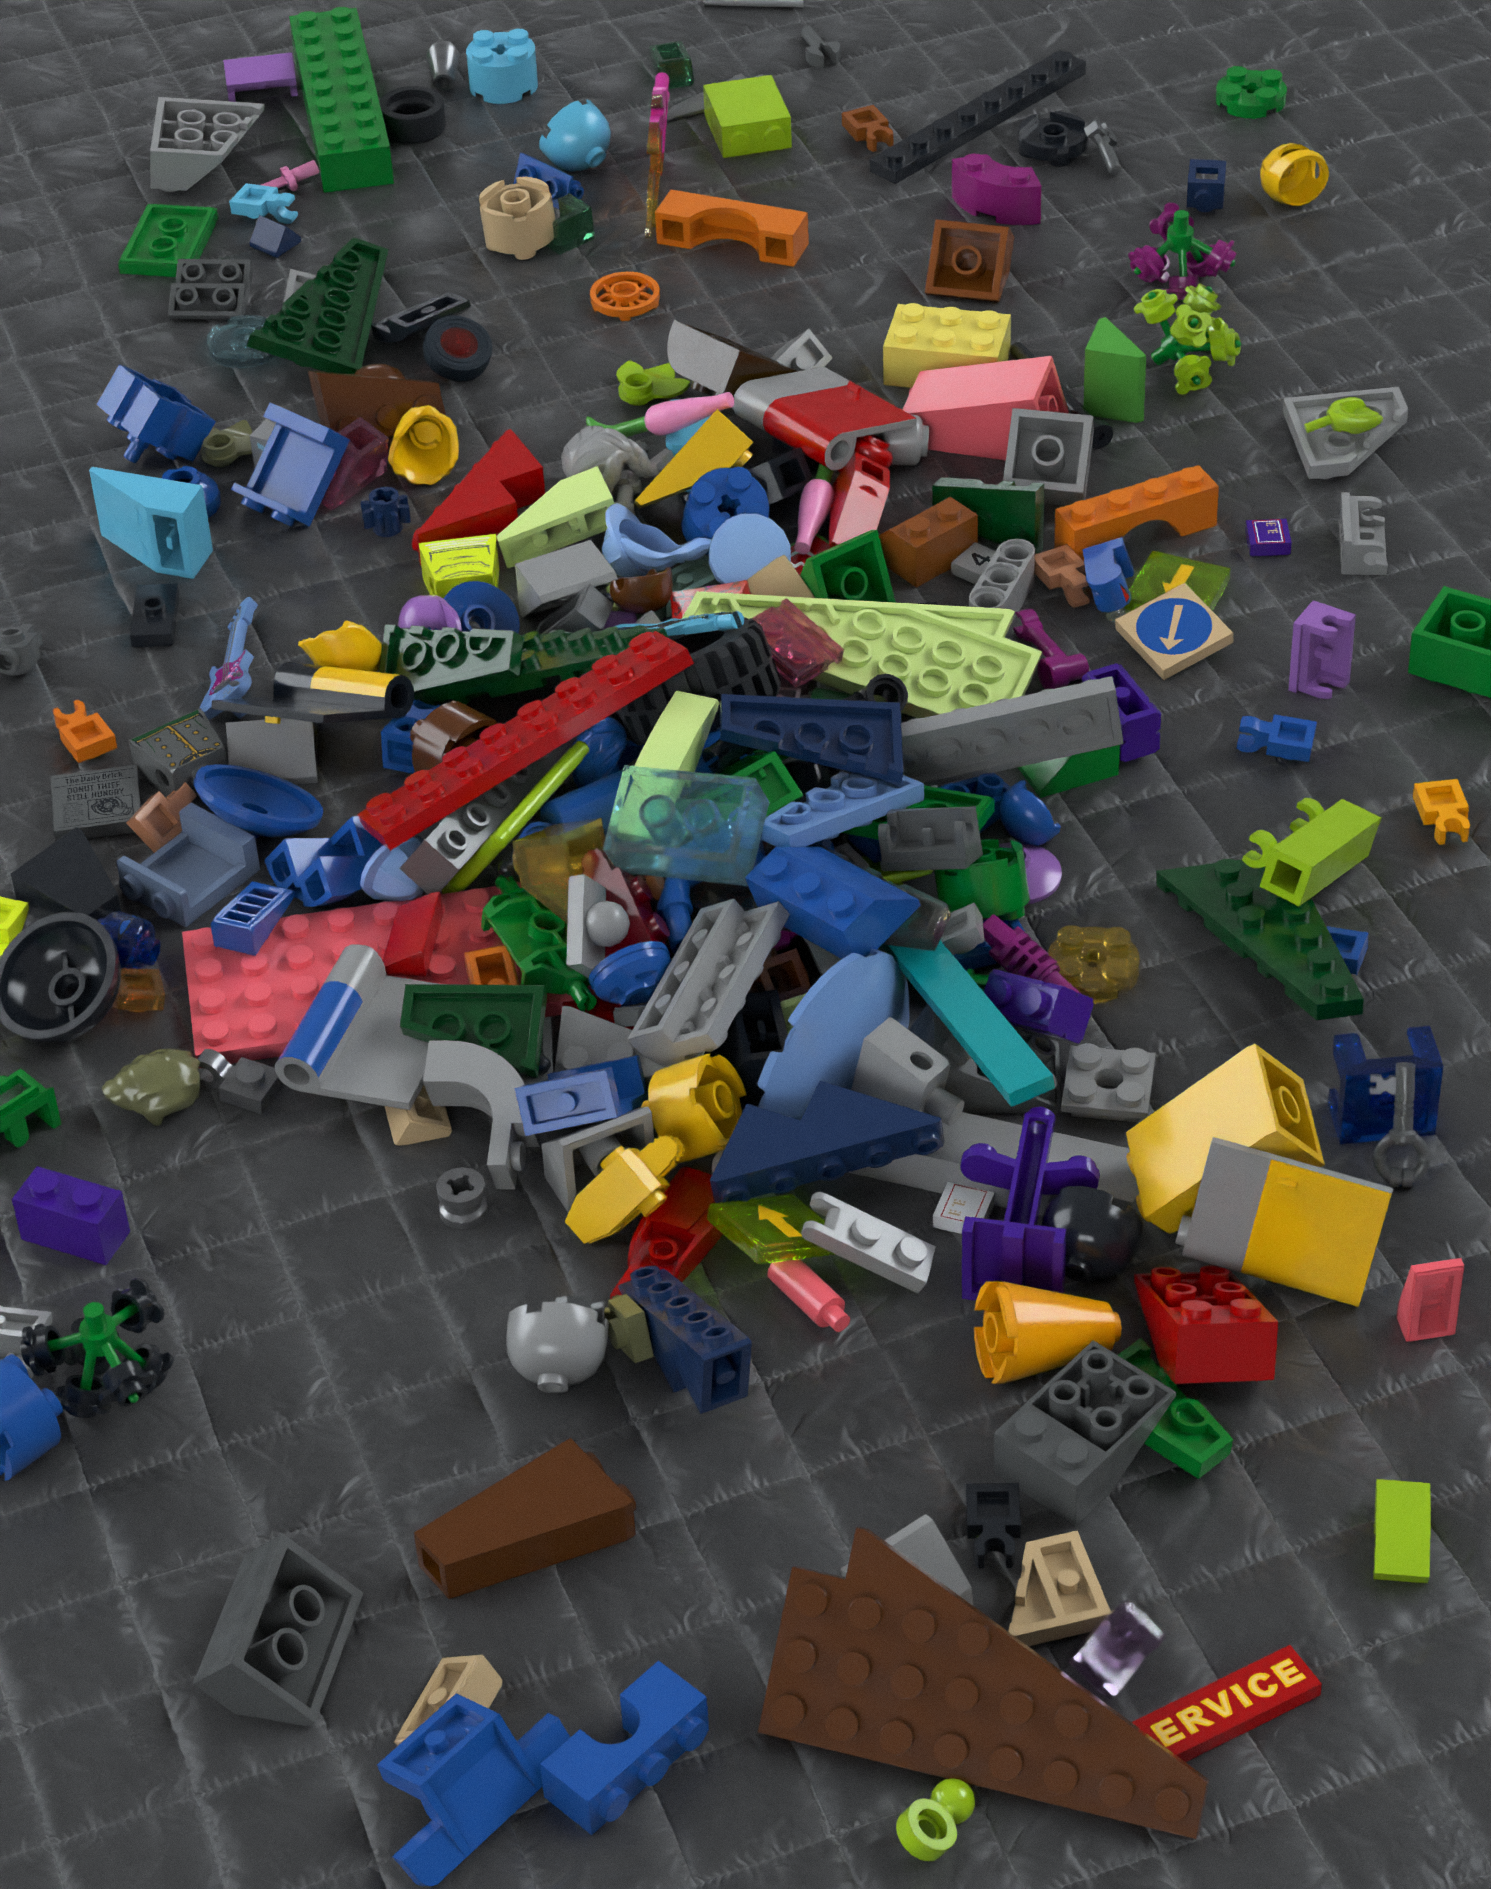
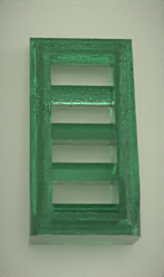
M675 41L650 45L649 54L655 73L657 75L663 72L669 76L668 89L693 85L692 60L683 42Z

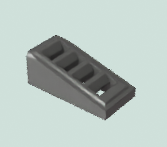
M592 585L585 586L542 620L536 631L539 634H548L551 630L560 629L571 633L584 628H590L592 632L600 631L607 622L613 604Z

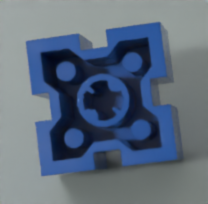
M121 364L118 365L97 403L109 415L107 421L120 430L129 432L127 438L131 442L124 453V457L133 463L138 462L142 453L150 444L156 446L155 450L169 459L176 460L180 456L193 462L203 445V440L209 435L216 423L203 410L192 405L191 400L176 388L156 379L151 380L142 373Z

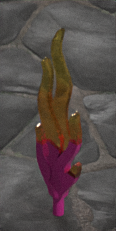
M663 72L655 76V86L653 87L647 144V154H650V169L647 187L645 239H651L653 228H656L655 211L658 208L660 179L663 173L668 102L670 98L668 91L669 76Z

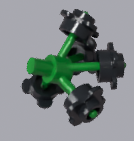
M137 1277L131 1280L129 1287L126 1289L117 1288L113 1291L111 1302L112 1317L105 1314L101 1303H88L83 1308L84 1318H79L72 1323L71 1331L73 1334L61 1337L59 1331L54 1326L49 1325L45 1327L42 1323L35 1325L34 1330L31 1326L22 1329L21 1355L25 1364L31 1368L35 1376L43 1375L44 1370L48 1373H53L56 1371L57 1366L64 1362L70 1366L75 1364L84 1366L82 1375L69 1376L66 1379L65 1386H60L56 1389V1396L62 1399L61 1406L63 1410H66L70 1415L80 1418H91L96 1416L97 1413L105 1414L110 1412L111 1404L109 1402L118 1401L121 1407L130 1406L160 1386L167 1377L168 1370L174 1362V1357L169 1352L161 1354L159 1353L160 1349L156 1345L147 1343L140 1344L132 1349L120 1338L116 1326L119 1325L125 1330L142 1333L146 1330L148 1323H159L163 1320L164 1309L158 1303L155 1294L149 1289L148 1283L142 1278ZM115 1349L125 1357L122 1363L119 1360L115 1352ZM107 1372L102 1379L93 1376L94 1374L100 1375Z

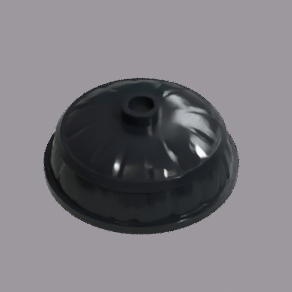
M76 912L52 914L35 921L23 929L10 942L0 957V1021L3 1025L19 1037L39 1042L67 1041L95 1027L111 1009L121 982V966L118 951L109 931L94 918Z

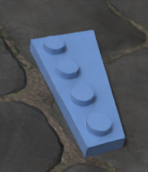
M841 771L831 777V786L829 788L815 787L806 793V802H791L759 822V839L776 847H806L821 840L837 838L839 833L851 828L870 825L874 819L887 815V812L891 809H906L910 805L923 801L924 783L904 775L902 783L899 784L857 773L849 775V773Z

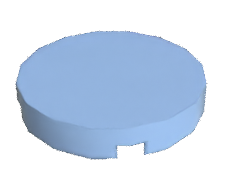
M757 513L739 514L727 519L715 531L709 546V566L715 579L720 584L747 580L782 555H785L791 562L790 543L784 530L772 519Z

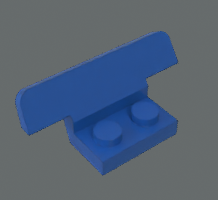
M456 1693L377 1764L383 1780L420 1799L425 1812L431 1819L427 1825L392 1856L415 1884L422 1887L439 1884L543 1786L540 1763L570 1738L560 1719L547 1713L516 1741L499 1713Z

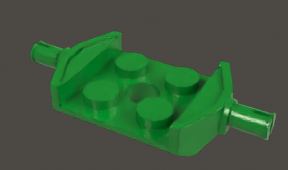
M500 875L496 879L495 885L502 894L493 896L483 908L481 921L483 931L490 930V928L494 929L522 971L521 985H544L547 993H567L571 995L581 1011L585 1012V1008L588 1011L593 1009L597 999L588 988L590 986L589 979L566 965L568 894L554 884L528 889V887L520 888L513 876L506 878Z

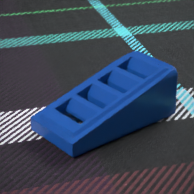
M252 881L211 922L214 946L256 956L294 899L293 890Z

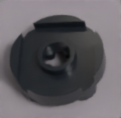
M1059 111L1050 112V118L1039 119V113L1031 115L1024 119L1018 127L1019 154L1026 158L1033 157L1049 161L1051 165L1056 167L1067 166L1071 163V158L1081 155L1089 146V138L1084 130L1085 121L1074 114Z

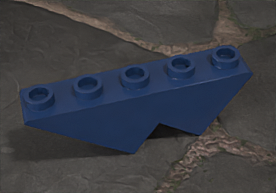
M819 1081L801 1120L746 1104L710 1178L715 1204L719 1206H739L751 1198L769 1193H787L799 1185L818 1180L831 1181L842 1177L847 1172L866 1167H883L893 1160L914 1154L928 1155L943 1147L945 1143L942 1120L934 1115L824 1081Z
M657 1266L641 1267L630 1274L631 1281L618 1285L621 1294H627L644 1311L653 1354L673 1392L687 1388L700 1414L748 1396L752 1342L747 1335L666 1269L660 1270Z

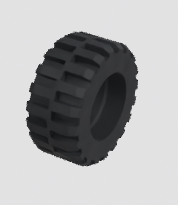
M744 617L743 626H737L738 629L668 636L669 639L687 648L694 664L617 711L619 720L626 730L627 738L638 746L645 745L657 720L676 691L718 699L719 706L709 733L720 728L721 694L776 697L779 693L781 679L762 626L755 620Z

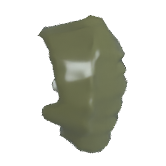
M174 1048L158 1049L149 1054L140 1055L131 1064L123 1066L120 1072L113 1079L106 1081L101 1089L105 1098L112 1104L127 1111H135L138 1114H142L154 1126H159L162 1124L165 1116L192 1106L195 1100L199 1098L200 1074L198 1069L200 1061L192 1057L191 1051H181Z

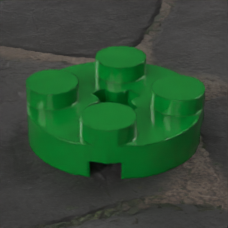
M1233 66L1227 69L1226 76L1222 77L1216 85V104L1219 107L1221 103L1227 106V113L1232 116L1250 119L1267 117V110L1276 107L1277 113L1286 104L1287 86L1282 81V73L1275 69L1259 71L1247 70L1242 66Z

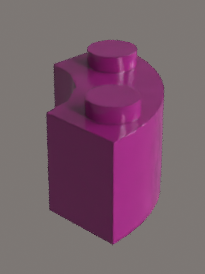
M973 153L961 158L952 159V198L963 210L974 216H977L980 212L996 216V223L1041 224L1042 186L1032 167L1005 166L993 161L988 154L980 155Z

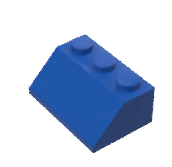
M775 847L745 877L757 907L779 901L790 914L783 927L841 959L851 953L867 957L871 949H878L921 906L919 899L822 847Z

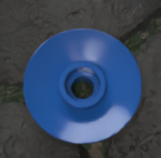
M480 581L464 582L453 587L443 598L457 612L462 631L470 632L473 628L469 625V622L474 621L479 624L481 629L511 630L519 633L520 622L514 603L502 590L494 585Z

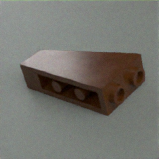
M569 1438L414 1532L418 1564L445 1596L451 1599L629 1540L636 1535L634 1511L637 1509L636 1502L624 1484L618 1483L616 1485L605 1473L601 1462L592 1452L588 1451L585 1453Z

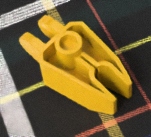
M659 1135V1138H654L655 1141L650 1142L641 1151L637 1148L625 1150L622 1146L616 1148L600 1163L603 1171L575 1197L565 1223L584 1244H590L619 1233L640 1213L644 1217L649 1216L667 1199L664 1192L670 1184L664 1177L677 1166V1162L681 1161L682 1157H685L684 1152L686 1150H684L685 1145L682 1144L683 1140H679L678 1137L674 1138L672 1135L670 1137Z

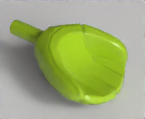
M1348 397L1334 401L1328 407L1326 416L1305 423L1304 428L1307 433L1331 425L1332 429L1337 432L1345 431L1350 434H1360L1380 425L1383 422V417L1366 407L1362 399Z

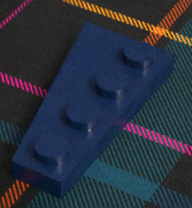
M721 694V741L767 752L775 751L779 755L890 782L902 783L904 772L900 703Z

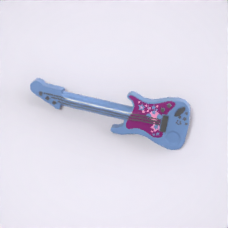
M247 597L242 601L227 627L230 630L223 666L219 669L213 666L210 670V688L200 706L208 720L223 712V710L212 709V700L242 699L241 697L251 687L252 680L248 669L254 656L246 649L243 651L247 629L252 623L253 613L258 606L251 597ZM232 712L237 718H241L246 714Z

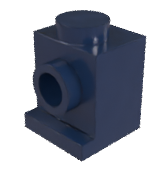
M1190 159L1186 208H1196L1200 212L1223 209L1226 161ZM1197 173L1218 174V179H1196Z

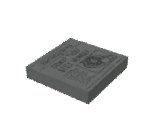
M137 764L50 776L55 841L75 827L81 829L87 839L135 833L126 822L141 807Z

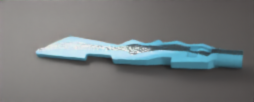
M739 611L706 613L696 616L691 615L683 619L672 618L659 624H619L614 627H617L618 630H628L638 625H644L646 629L665 628L668 636L687 635L716 630L739 629L744 624V616Z

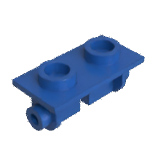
M520 153L513 184L517 183L516 177H532L544 181L549 186L553 207L561 211H566L568 202L580 200L583 197L584 188L579 181L573 180V176L525 153Z

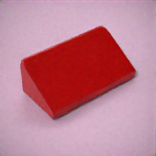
M440 892L430 893L398 907L382 960L385 965L386 974L426 977L443 918Z

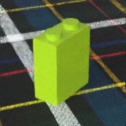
M772 75L703 85L705 118L723 158L792 148L791 116Z

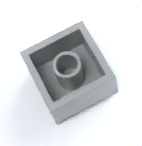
M1012 408L1003 481H1015L1016 486H1029L1033 482L1045 483L1044 504L1067 506L1076 501L1085 500L1094 435L1093 416Z

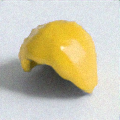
M430 405L409 409L397 425L389 449L388 462L392 466L394 473L415 485H433L449 475L459 455V440L456 426L450 417L440 413L435 407Z
M348 620L344 621L343 625L337 630L325 631L316 638L303 639L298 642V646L304 650L315 665L377 672L380 667L381 641L366 627Z

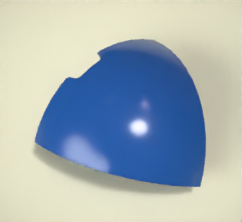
M352 816L331 838H285L264 861L277 887L293 890L294 898L303 901L304 907L324 906L341 901L362 889L360 881L365 865L383 844L365 830L358 816Z

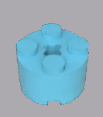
M513 29L509 32L495 33L489 30H480L473 34V41L466 48L469 88L473 96L476 97V93L483 95V101L508 104L523 100L522 94L531 90V95L537 90L538 77L535 44L528 38L526 30Z

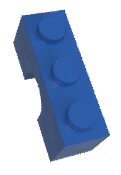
M659 1660L620 1694L623 1728L633 1735L631 1738L617 1744H604L597 1742L579 1729L540 1763L544 1798L591 1835L607 1821L613 1822L618 1819L626 1810L629 1802L646 1786L657 1784L666 1774L668 1767L685 1751L696 1749L709 1731L707 1697Z

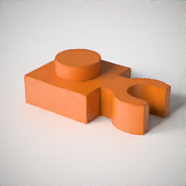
M73 701L75 712L72 714H64L58 707L53 709L55 724L59 729L61 742L78 763L96 758L117 748L115 734L98 713L87 716L86 707L82 701Z

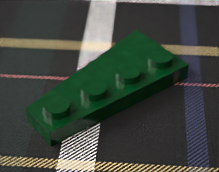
M385 624L379 672L404 675L410 679L414 687V700L511 679L520 675L524 637L511 630L472 629L468 632L459 631L452 627H442V630H429L425 626L411 625L409 629Z

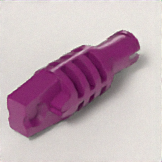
M994 914L983 923L984 940L992 947L989 955L1008 973L1061 985L1080 993L1060 974L1059 963L1049 956L1019 926L1012 930Z

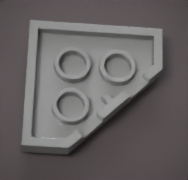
M1399 387L1283 398L1282 412L1309 479H1330L1332 477L1349 475L1407 422L1408 407ZM1348 397L1362 399L1366 407L1383 417V422L1380 425L1360 434H1350L1345 431L1337 432L1332 429L1331 425L1307 433L1304 428L1305 423L1326 416L1328 407L1334 401Z

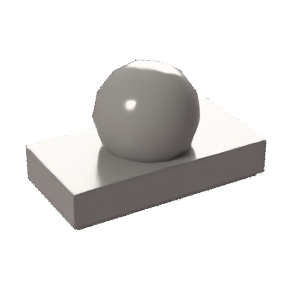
M582 874L570 876L568 884L566 965L589 978L594 967L605 959V946L611 947L619 944L626 937L630 921L628 914L621 905L616 902L606 901L605 887Z

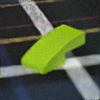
M1376 1479L1373 1579L1428 1584L1430 1578L1431 1537L1430 1483Z

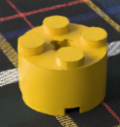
M711 1053L700 1055L659 1069L650 1080L648 1100L643 1101L641 1108L648 1106L651 1110L653 1129L655 1128L658 1136L663 1137L667 1135L670 1137L672 1135L674 1138L678 1137L679 1140H683L682 1144L685 1145L684 1150H686L684 1152L685 1157H682L681 1161H678L677 1164L724 1150L742 1114L739 1098L746 1096L744 1085L732 1064L721 1055L714 1057L710 1056Z

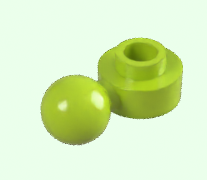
M945 1779L934 1787L930 1799H918L900 1814L896 1823L897 1835L903 1847L911 1855L923 1861H935L954 1845L957 1838L956 1824L966 1821L972 1815L975 1808V1796L970 1786L959 1779Z

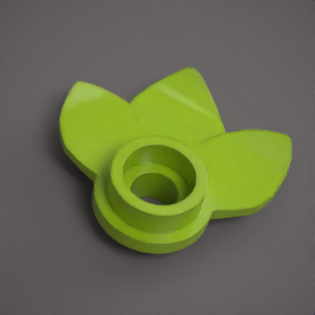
M627 361L617 370L616 374L620 382L618 387L619 397L634 406L645 405L654 398L676 397L683 394L690 387V380L675 378V371L670 363L643 369L639 364Z

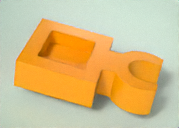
M1458 779L1414 783V802L1423 825L1435 824V841L1439 845H1443L1446 840V832H1455L1460 835L1462 842H1468L1470 822L1468 820L1469 806Z

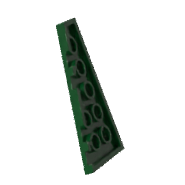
M353 237L334 255L333 261L328 266L323 265L313 280L308 279L283 303L281 310L277 314H271L265 320L264 326L260 330L255 329L250 334L246 346L293 361L302 367H311L327 373L354 374L362 368L389 249Z
M638 625L628 630H618L617 627H609L602 631L594 632L590 628H584L574 633H565L563 629L549 634H539L538 631L528 632L521 635L524 637L519 677L420 699V701L434 706L442 705L449 699L467 704L473 698L484 695L487 692L490 698L543 687L548 683L546 677L560 675L562 681L573 677L578 678L581 674L593 670L592 665L602 657L612 654L617 655L629 648L630 641L642 633L657 631L666 637L668 635L665 628L646 629L644 625Z
M1222 859L1212 864L1156 871V886L1164 893L1172 891L1178 896L1179 906L1187 912L1195 910L1204 918V927L1243 959L1251 957L1256 961L1257 971L1266 979L1275 977L1285 986V994L1315 1020L1363 1014L1364 998L1312 898L1301 906H1297L1259 887L1266 867L1252 868L1242 860Z

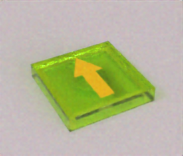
M1152 551L1129 589L1131 600L1124 606V609L1132 611L1171 589L1186 583L1213 611L1230 581L1231 568Z
M793 1194L755 1198L748 1201L738 1200L709 1204L707 1220L757 1264L836 1255L802 1237L801 1232L805 1222L816 1221L824 1225L825 1220Z

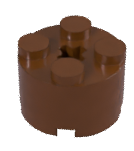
M452 701L439 706L425 719L418 720L411 729L410 739L413 742L412 763L415 772L430 770L443 762L442 757L447 752L457 747L471 745L480 739V734L486 728L498 724V722L459 701Z

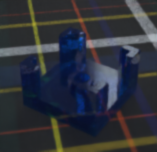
M1430 1026L1410 1027L1407 1029V1036L1413 1055L1366 1059L1360 1037L1356 1033L1334 1035L1333 1056L1341 1081L1339 1093L1336 1088L1329 1089L1328 1107L1339 1144L1380 1141L1393 1128L1395 1113L1394 1095L1386 1091L1382 1092V1094H1370L1369 1087L1376 1086V1082H1370V1074H1381L1383 1078L1395 1075L1396 1063L1409 1062L1416 1065L1414 1112L1412 1113L1414 1115L1413 1130L1420 1137L1435 1135L1444 1066Z

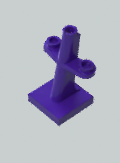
M1034 1107L1025 1112L1016 1159L997 1153L992 1146L985 1143L972 1145L962 1155L960 1169L966 1178L977 1183L1010 1190L1004 1221L965 1216L962 1228V1299L976 1301L979 1290L986 1281H1003L1064 1293L1066 1229L1037 1225L1042 1195H1059L1060 1190L1068 1186H1086L1097 1189L1100 1172L1091 1158L1082 1155L1073 1156L1068 1161L1048 1163L1056 1117L1047 1108ZM1034 1121H1042L1046 1124H1038Z

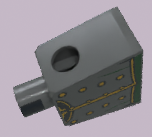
M201 708L128 740L133 765L137 764L139 778L165 796H168L173 790L177 791L185 782L198 795L194 787L197 771L207 765H228L224 745Z

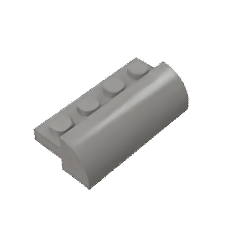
M730 899L701 908L627 1039L635 1049L656 1064L668 1067L704 1055L705 1051L711 1052L720 1047L728 1036L727 1030L735 1015L744 1007L746 1003L745 997L753 982L763 972V964L769 952L781 938L780 932L790 915L783 905L778 901L744 911L735 899Z

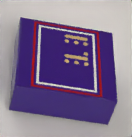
M1286 518L1246 520L1245 534L1250 556L1291 554L1292 542Z

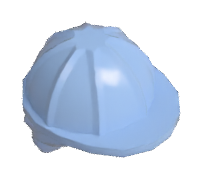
M617 503L609 506L605 512L607 530L604 536L602 554L617 575L638 577L645 576L650 569H655L656 572H659L677 563L701 558L709 551L712 539L698 537L685 544L678 545L660 529L642 524L627 507Z
M415 835L391 851L384 845L381 846L366 863L361 874L360 885L363 891L373 899L382 901H405L421 897L424 890L399 868L424 840L419 835Z

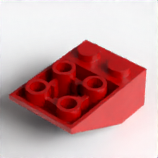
M1208 1265L1201 1267L1200 1272H1181L1176 1268L1156 1267L1151 1270V1273L1134 1274V1283L1161 1368L1163 1367V1370L1174 1384L1274 1380L1278 1320L1229 1269Z

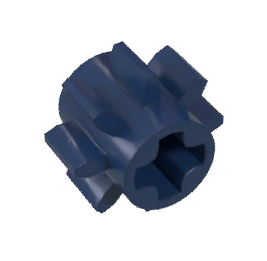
M392 487L376 488L370 492L369 501H361L364 528L369 529L373 527V532L378 536H395L402 531V523L411 522L407 495L399 496L398 491Z

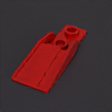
M683 1167L669 1183L668 1189L664 1192L667 1197L666 1201L649 1216H642L629 1246L628 1269L610 1294V1299H612V1296L622 1295L618 1285L631 1281L630 1274L636 1269L645 1266H657L660 1270L666 1269L680 1282H683L718 1242L739 1211L734 1210L730 1206L715 1204L710 1184L711 1174L689 1167Z

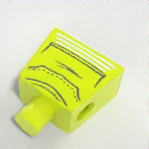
M496 534L419 543L423 581L430 595L444 598L453 587L469 581L485 582L498 588L500 569Z

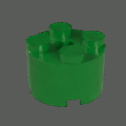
M998 839L981 840L983 855L968 868L934 870L941 915L945 916L975 903L983 919L989 918L993 914L998 916L1000 920H1014L1025 915L1024 906L1029 903L1030 894L1022 844L1010 840L1011 848H1000Z

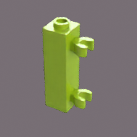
M1304 798L1297 803L1296 808L1307 813L1309 822L1301 818L1291 822L1289 828L1294 833L1277 843L1271 833L1265 830H1257L1250 835L1249 840L1261 847L1262 855L1251 850L1243 856L1242 861L1252 868L1266 867L1259 887L1297 906H1301L1368 857L1381 817L1344 799H1341L1324 811L1318 801L1312 798Z

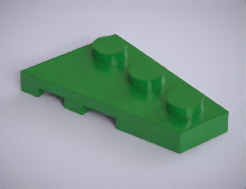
M1140 1338L1119 1353L1118 1356L1176 1392V1397L1144 1444L1199 1479L1230 1455L1233 1438L1198 1400L1189 1399L1181 1392L1165 1373L1163 1367L1160 1368L1150 1357L1151 1348Z

